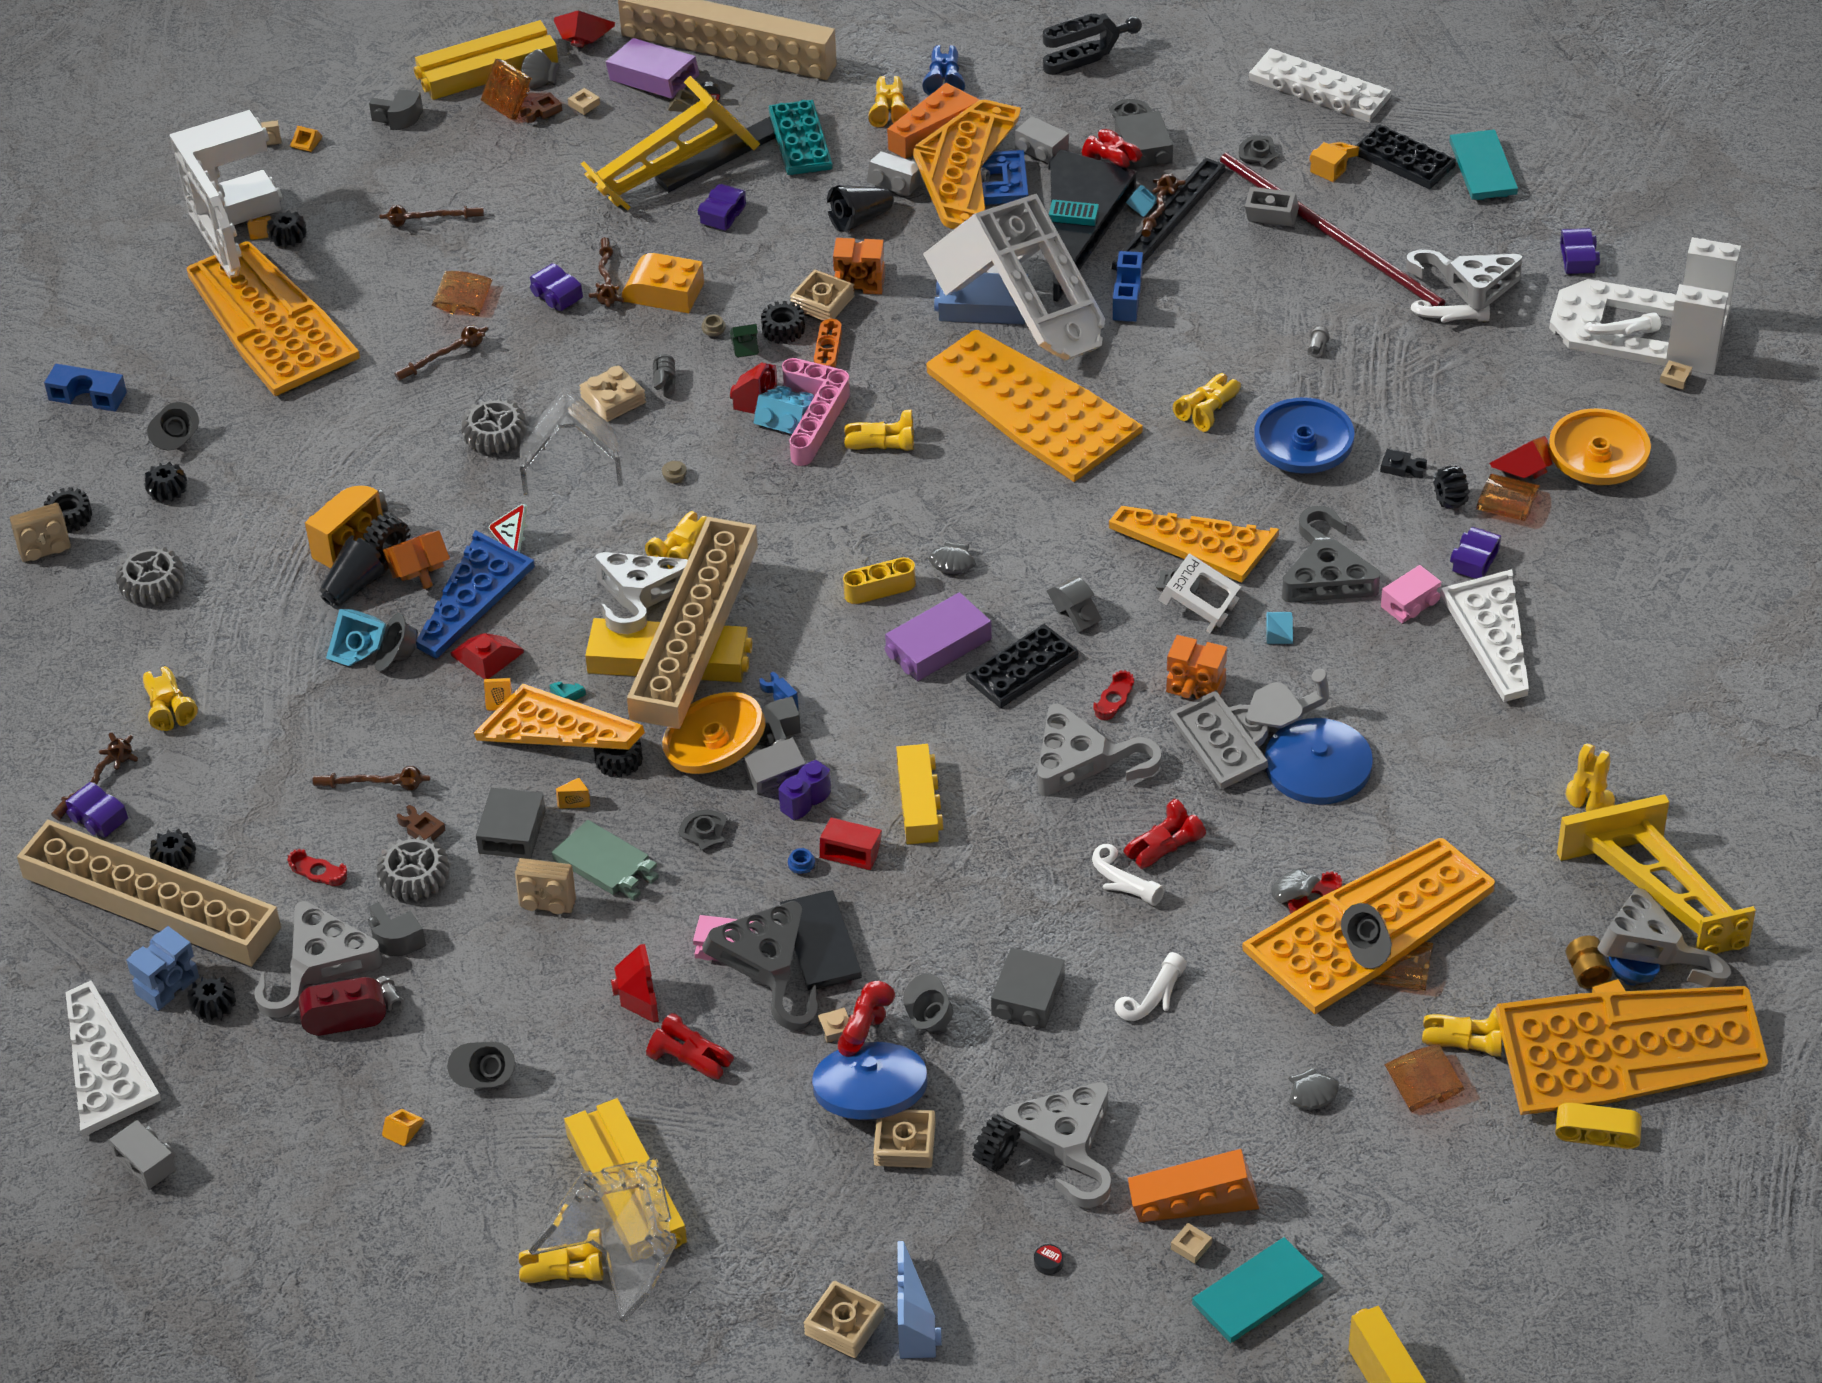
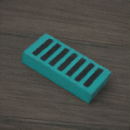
M1052 200L1049 217L1052 222L1095 226L1099 204Z

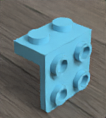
M777 386L773 390L770 389L768 392L758 395L754 424L793 434L812 402L814 395L808 392H799V394L791 392V388L786 386Z

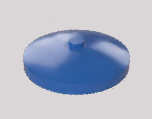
M1291 398L1277 402L1261 413L1255 424L1254 442L1260 455L1277 468L1294 473H1317L1334 468L1349 456L1354 445V426L1344 411L1329 402L1315 398Z
M1307 718L1279 729L1272 736L1265 752V758L1268 761L1266 773L1271 783L1284 795L1307 804L1325 805L1347 800L1365 787L1372 772V751L1366 739L1349 725L1332 719Z
M865 1042L861 1049L850 1057L843 1056L837 1050L825 1057L817 1065L812 1077L813 1092L817 1102L827 1111L851 1119H877L900 1113L914 1105L923 1096L928 1083L926 1065L917 1053L901 1045L886 1042Z

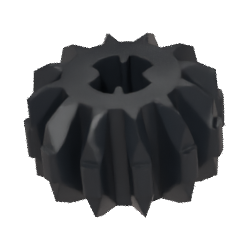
M289 210L286 213L279 211L278 215H271V220L267 221L268 238L276 246L283 245L284 248L288 245L294 247L295 243H302L307 233L306 222L303 216H299L298 212L291 213Z
M168 462L166 465H162L159 463V466H151L150 471L145 473V490L152 500L159 499L162 503L169 499L172 502L174 497L181 498V493L186 492L187 477L179 464L172 465L171 462Z
M1445 466L1442 469H1438L1434 474V492H1436V499L1441 507L1454 509L1468 502V494L1470 493L1468 489L1469 483L1466 479L1467 475L1463 473L1461 467Z
M167 829L166 834L157 833V839L151 840V848L149 849L150 859L177 869H188L189 863L195 862L196 846L188 832L182 833L180 829L171 832Z
M214 974L210 979H205L202 976L200 983L192 982V989L188 991L187 995L188 1005L192 1014H196L199 1020L206 1018L209 1022L216 1017L222 1021V1014H231V1007L235 1006L236 1002L233 985L228 983L224 976L217 979Z

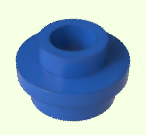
M805 848L795 849L788 858V867L794 873H808L815 866L814 856Z

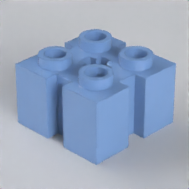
M169 926L152 937L148 948L142 946L126 959L129 972L134 976L132 982L136 995L157 1011L175 998L174 993L179 988L185 990L192 982L199 978L197 965L191 960L194 957L191 942Z

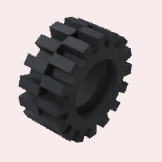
M779 301L774 302L775 306L769 304L767 305L768 309H763V313H761L762 333L765 338L768 337L769 341L772 342L775 339L777 344L780 341H783V344H788L787 340L795 342V337L800 339L801 334H804L805 320L804 311L801 309V306H795L794 302L787 304V301L779 304Z
M68 487V491H65L64 488H61L60 493L52 492L53 497L49 495L47 501L44 502V506L59 503L61 511L73 508L71 511L62 512L68 533H72L74 528L76 531L81 530L80 526L86 527L87 522L91 521L92 510L89 498L84 491L81 493V489L77 488L74 491L73 487Z
M384 513V516L381 514L377 516L378 520L373 519L371 521L373 525L371 527L367 526L366 530L368 533L363 534L364 541L382 555L379 558L382 562L386 561L383 549L408 541L406 539L410 538L411 535L408 525L392 513Z
M640 739L629 750L593 749L597 769H601V773L604 775L608 772L609 777H613L614 773L617 774L618 778L622 777V773H626V776L631 775V770L636 772L638 766L642 764L643 755ZM616 750L627 751L622 755L609 754Z
M999 1114L992 1116V1119L986 1122L987 1126H983L981 1129L982 1133L978 1135L976 1139L978 1142L974 1144L975 1150L972 1153L975 1162L994 1172L1002 1169L1004 1163L1009 1161V1156L1013 1155V1149L1018 1145L1017 1139L1020 1138L1019 1132L1021 1131L1018 1124Z

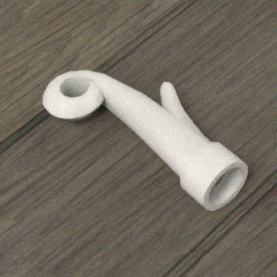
M1418 300L1412 303L1410 307L1416 315L1427 318H1439L1442 323L1458 319H1477L1478 322L1489 321L1490 305L1484 309L1476 310L1472 309L1469 305L1432 306L1428 301Z
M1649 313L1643 314L1639 318L1607 324L1589 322L1584 325V330L1593 335H1616L1635 332L1653 333L1659 331L1661 320L1658 314Z
M1102 844L1095 849L1092 856L1094 867L1102 875L1114 882L1105 883L1103 885L1104 890L1133 894L1141 897L1143 901L1153 906H1156L1161 901L1165 891L1164 886L1154 881L1144 880L1110 865L1118 856L1115 846ZM1106 853H1109V854H1110L1109 856H1107V857H1105V858H1102V856H1103L1104 854H1106Z
M1169 953L1141 1005L1131 997H1121L1115 1004L1117 1015L1127 1021L1142 1019L1161 1000L1163 1010L1168 1011L1174 984L1186 969V960L1177 953ZM1124 1006H1131L1133 1010H1127Z

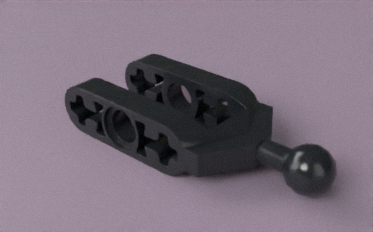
M1106 13L1100 15L1088 14L1045 28L1043 30V44L1049 48H1057L1100 34V40L1088 41L1045 55L1043 58V71L1049 75H1056L1101 60L1104 55L1110 53L1119 38V34L1125 32L1130 34L1138 33L1142 28L1141 20L1132 16L1126 19L1124 24L1116 26Z

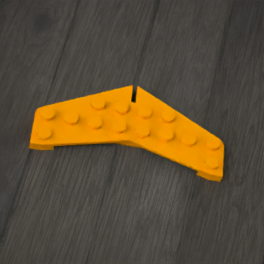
M979 100L915 145L914 159L944 226L955 229L975 213L985 210L980 168L1017 124L1021 112L1020 107L990 100Z

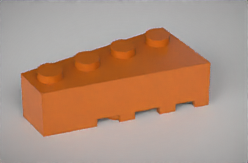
M945 83L887 128L888 150L905 159L913 156L916 144L975 104L979 99Z
M1242 1149L1128 1178L1132 1205L1139 1222L1259 1209L1254 1180Z

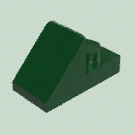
M757 324L732 327L730 330L736 357L759 354L756 336L758 334Z

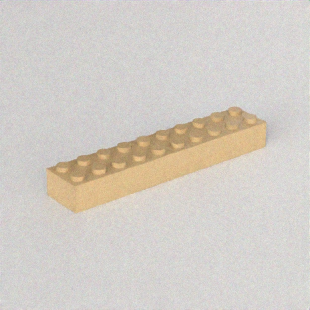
M618 0L622 36L823 80L829 78L837 65L834 28L704 0Z
M713 517L706 518L627 696L629 720L676 729L681 728L758 548L756 525Z
M47 820L17 856L22 876L27 880L158 931H162L169 926L192 944L251 967L281 929L276 906L51 820Z

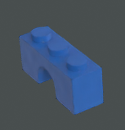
M1119 251L1117 281L1114 285L1113 320L1137 322L1143 271V252Z
M55 364L44 382L49 401L71 404L76 396L90 393L93 408L114 412L117 411L127 393L122 374Z

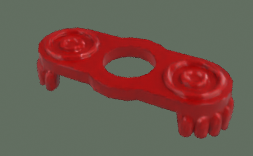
M1120 670L1113 674V681L1108 689L1102 692L1098 704L1093 703L1095 716L1100 720L1112 719L1118 710L1126 704L1127 696L1134 685L1133 674L1129 671ZM1110 694H1118L1121 700L1113 703L1109 702L1106 697Z
M301 849L294 850L288 855L287 861L291 870L307 877L313 882L339 886L347 879V868L343 863L338 867L330 864L325 859H315L307 856L305 849L302 851ZM315 866H324L326 868V871L321 875H313L311 873L312 868Z
M1333 871L1330 873L1326 872V874L1322 873L1321 880L1314 886L1311 893H1318L1324 896L1342 887L1341 876ZM1307 896L1298 900L1292 899L1288 901L1290 914L1311 903Z

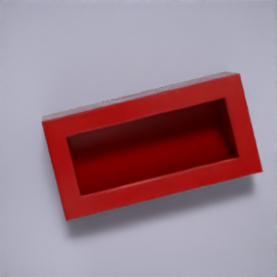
M831 817L820 836L819 858L871 870L879 851L882 830Z

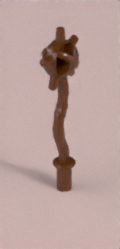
M1172 173L1164 174L1160 179H1153V183L1157 184V187L1152 192L1154 194L1158 193V208L1143 220L1144 226L1141 234L1144 237L1151 235L1152 229L1157 224L1155 219L1165 210L1164 196L1173 195L1178 186L1186 184L1185 180H1177Z
M394 205L387 214H380L379 218L387 219L393 226L399 227L407 219L464 215V218L468 219V217L484 216L483 207L467 208V206H464V210L407 212L403 206Z
M603 237L600 240L601 249L599 254L602 258L599 261L598 270L604 277L605 284L596 283L597 290L594 293H589V297L596 298L600 304L610 307L615 301L623 302L624 298L618 296L617 290H619V286L611 285V276L606 271L605 265L612 256L613 249L610 247L609 238Z
M473 325L465 327L461 332V338L455 340L450 346L427 355L416 364L409 362L408 366L394 373L395 377L400 381L412 374L417 375V369L424 367L428 362L433 361L439 356L446 355L450 351L460 348L462 345L477 347L483 341L485 332L489 328L486 326L480 329Z
M113 732L108 734L111 742L108 744L107 749L99 750L100 755L108 756L102 762H99L90 782L97 785L103 769L113 761L114 769L116 770L119 769L121 763L128 759L134 762L138 761V757L132 754L130 744L133 739L132 735L122 739L116 738ZM76 792L71 793L68 797L63 796L61 798L62 802L51 813L53 818L60 820L68 810L65 801Z
M406 766L401 773H396L395 775L360 774L337 777L335 773H332L331 775L313 776L312 781L313 786H331L333 789L336 788L337 784H349L352 782L392 783L393 785L400 784L402 788L410 791L416 790L423 781H430L431 777L429 775H422L421 771L415 766Z

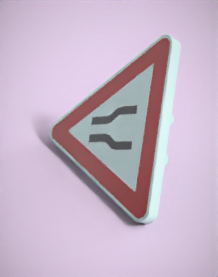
M526 504L519 505L489 525V530L500 543L519 553L522 541L525 540L523 531L524 528H527V524H525Z

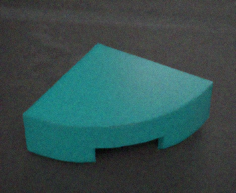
M562 682L550 684L552 694L572 701L586 695V689L578 683H574L575 685L563 684Z

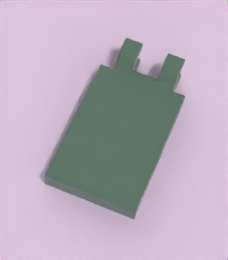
M590 820L585 821L552 851L553 860L558 863L571 864L573 872L613 896L618 891H621L634 901L641 894L640 890L635 888L639 884V880L634 877L636 874L643 877L650 884L659 878L658 873L653 871L657 867V863L650 860L646 853Z

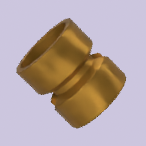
M1589 935L1574 939L1568 944L1565 951L1568 961L1573 968L1576 981L1584 989H1592L1594 986L1607 983L1612 977V969L1606 956L1598 950L1599 938Z

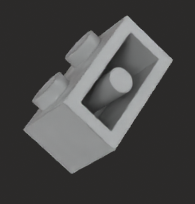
M1031 116L1015 130V148L1024 150L1025 153L1049 164L1050 159L1055 157L1060 149L1069 151V133Z
M882 151L869 162L867 182L874 184L875 187H885L898 195L909 196L920 186L921 173L915 162Z
M1258 187L1249 188L1245 203L1248 221L1294 227L1299 209L1296 192Z
M793 737L787 740L780 739L767 748L752 750L744 756V769L757 795L780 786L789 777L798 775L800 769L806 764Z
M138 1120L109 1139L114 1157L148 1190L176 1171L173 1149L167 1143L162 1144L153 1129L149 1126L145 1128Z

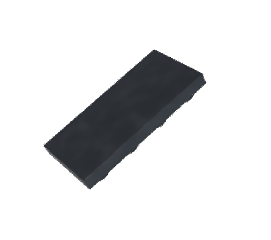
M1380 124L1355 145L1359 147L1358 157L1429 190L1456 166V159Z
M1042 624L966 674V681L1001 709L1079 658V651L1047 625Z
M833 890L780 902L781 905L790 901H796L802 906L794 951L808 991L812 990L814 985L818 989L862 978V972Z

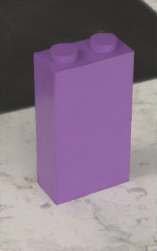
M635 38L631 39L606 61L611 81L671 99L676 96L679 90L687 86L684 81L689 76L695 79L700 75L696 56Z
M959 592L886 633L885 652L890 659H894L901 666L906 674H910L918 682L991 640V620Z

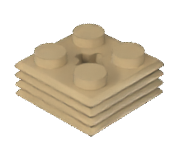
M813 270L790 295V301L794 302L795 306H801L804 315L816 317L821 321L835 319L855 296L853 291L854 284L821 271Z
M613 366L608 371L591 377L588 381L579 385L581 387V398L605 422L646 403L644 400L646 399L645 390L621 366Z
M53 503L10 516L12 530L22 562L34 561L40 557L61 553L71 548L59 503Z
M520 858L515 871L519 906L529 911L540 909L551 911L554 914L572 913L576 900L572 865Z
M906 1109L888 1117L877 1118L873 1151L874 1165L931 1168L936 1124L935 1111Z
M833 1281L804 1321L805 1335L852 1358H856L884 1318V1304L842 1283Z

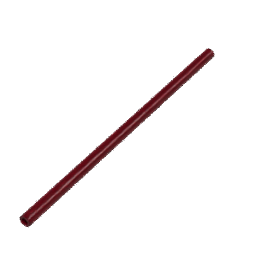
M1224 153L1221 156L1220 162L1222 164H1225L1229 169L1256 187L1281 190L1230 154ZM1298 201L1299 209L1297 215L1422 300L1428 301L1432 306L1445 305L1444 299Z

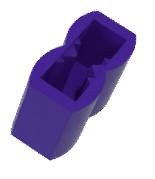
M718 184L715 189L710 191L709 197L699 205L698 215L700 216V223L722 230L729 229L735 217L739 216L745 208L746 191Z
M1590 228L1561 229L1560 248L1566 274L1595 273V267L1599 266L1600 253L1595 251L1597 239L1596 235H1592Z
M554 263L530 276V290L534 296L542 298L549 307L555 308L558 311L564 310L583 298L582 286L579 281L573 276L566 274L562 268Z
M1471 527L1468 533L1464 532L1459 548H1454L1451 554L1452 571L1475 579L1485 577L1490 565L1499 552L1501 535L1476 527Z
M814 760L805 764L798 772V775L786 779L779 787L780 811L794 821L804 817L813 805L823 802L831 793L830 769L819 761Z
M92 782L87 783L65 801L68 808L66 812L69 818L75 823L80 822L85 825V828L92 835L97 834L102 838L107 837L129 819L125 806L118 799L106 794L99 786Z

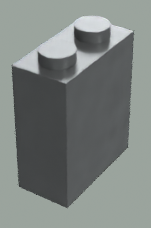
M1160 111L1115 117V132L1125 142L1136 145L1142 152L1141 159L1137 162L1129 161L1130 164L1127 169L1173 163V143Z
M491 787L476 833L479 854L532 859L546 812L543 793Z
M1011 947L991 997V1015L1004 1020L1009 1019L1025 1023L1029 1026L1046 1028L1065 978V960Z

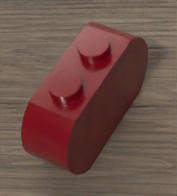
M369 977L310 986L299 996L301 1025L306 1032L315 1036L373 1027L378 1025L386 1014L383 988L377 980Z

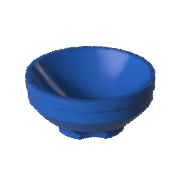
M1609 956V962L1614 970V975L1628 985L1635 986L1636 984L1653 981L1660 970L1658 963L1654 964Z

